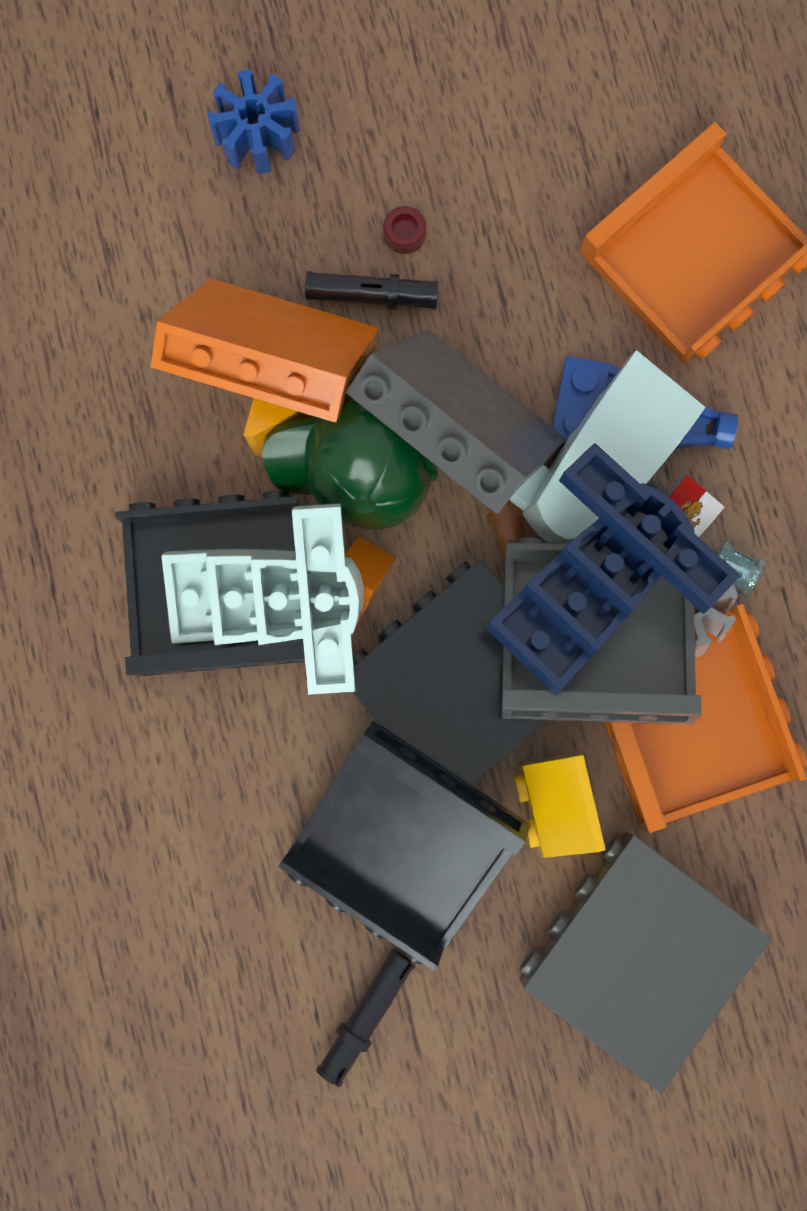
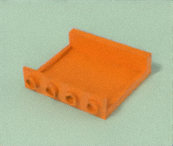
M716 122L711 124L585 235L579 251L684 365L696 354L701 360L708 356L722 342L718 335L729 326L735 331L753 315L754 311L750 306L760 297L765 303L773 298L786 285L782 278L793 269L799 274L807 267V237L720 147L727 133Z
M210 278L157 321L150 367L337 422L342 410L346 388L359 368L363 367L370 354L374 353L379 328Z
M743 604L732 607L729 612L720 611L728 617L731 615L735 616L734 624L722 642H718L716 640L717 637L706 632L707 637H710L712 642L703 656L695 657L696 695H701L702 714L694 725L603 722L638 823L643 831L652 833L666 828V823L790 780L803 781L807 779L803 767L807 766L806 755L800 743L792 739L787 725L791 722L788 706L783 698H777L772 684V680L775 679L773 665L766 654H761L756 640L759 637L758 624L750 611L746 612Z

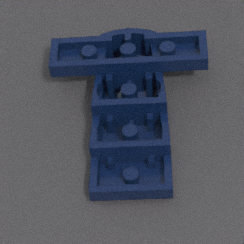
M596 443L590 446L563 472L559 482L599 519L567 544L561 553L526 583L522 591L496 614L485 627L555 695L564 688L602 647L661 576L703 614L741 576L694 533L695 529L688 517L672 499L649 485L640 484Z

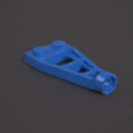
M566 356L552 428L565 437L567 441L570 434L578 428L598 396L607 389L621 368L608 363ZM706 407L676 448L713 446L730 449L737 431L738 415ZM708 423H714L711 435H708L706 432Z

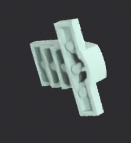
M636 350L626 360L607 389L598 396L578 428L570 434L550 469L544 465L539 468L514 493L510 501L523 511L522 514L529 525L548 543L562 544L564 540L576 538L599 518L559 482L563 472L590 446L596 443L640 484H646L678 446L706 407Z
M341 503L296 506L292 508L295 551L215 549L169 551L162 554L172 644L214 640L215 645L258 640V644L262 645L303 638L308 695L355 691L351 634L355 630L363 609L365 589L359 569L352 558L345 557Z

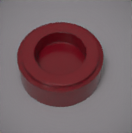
M409 206L397 207L390 211L383 223V236L388 247L401 254L417 251L426 239L427 226L425 218L417 209Z

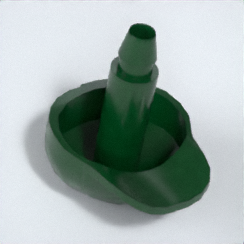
M355 400L343 403L337 422L312 417L276 426L266 435L262 450L264 468L272 484L278 489L290 493L313 495L319 505L341 503L342 521L366 529L395 527L414 516L427 497L430 483L438 478V471L436 470L438 467Z

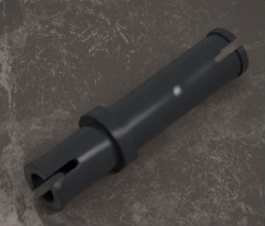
M307 271L305 298L306 300L388 305V310H397L398 306L432 308V310H436L439 281L400 279L399 274H390V278Z
M395 949L390 950L389 956L367 988L347 1023L341 1022L337 1028V1039L322 1063L316 1068L317 1073L332 1085L335 1084L337 1087H341L344 1082L343 1080L361 1051H368L372 1044L369 1040L391 1006L409 974L415 969L416 964L402 953L397 952Z

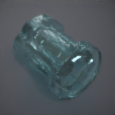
M726 539L718 547L716 553L741 575L734 585L739 587L740 594L747 596L760 579L765 569L766 561L762 558L754 560L732 548V542Z

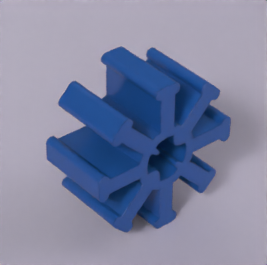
M250 69L239 71L238 78L243 96L241 98L237 97L225 89L223 83H219L213 91L219 113L208 112L209 124L216 145H223L227 161L231 166L240 169V162L248 151L252 149L251 153L257 173L270 172L271 166L266 147L271 146L283 154L285 160H289L295 152L291 131L294 130L296 133L300 131L295 99L290 97L286 101L283 82L274 74L269 75V82L258 95L253 71ZM258 120V123L251 124L252 121Z

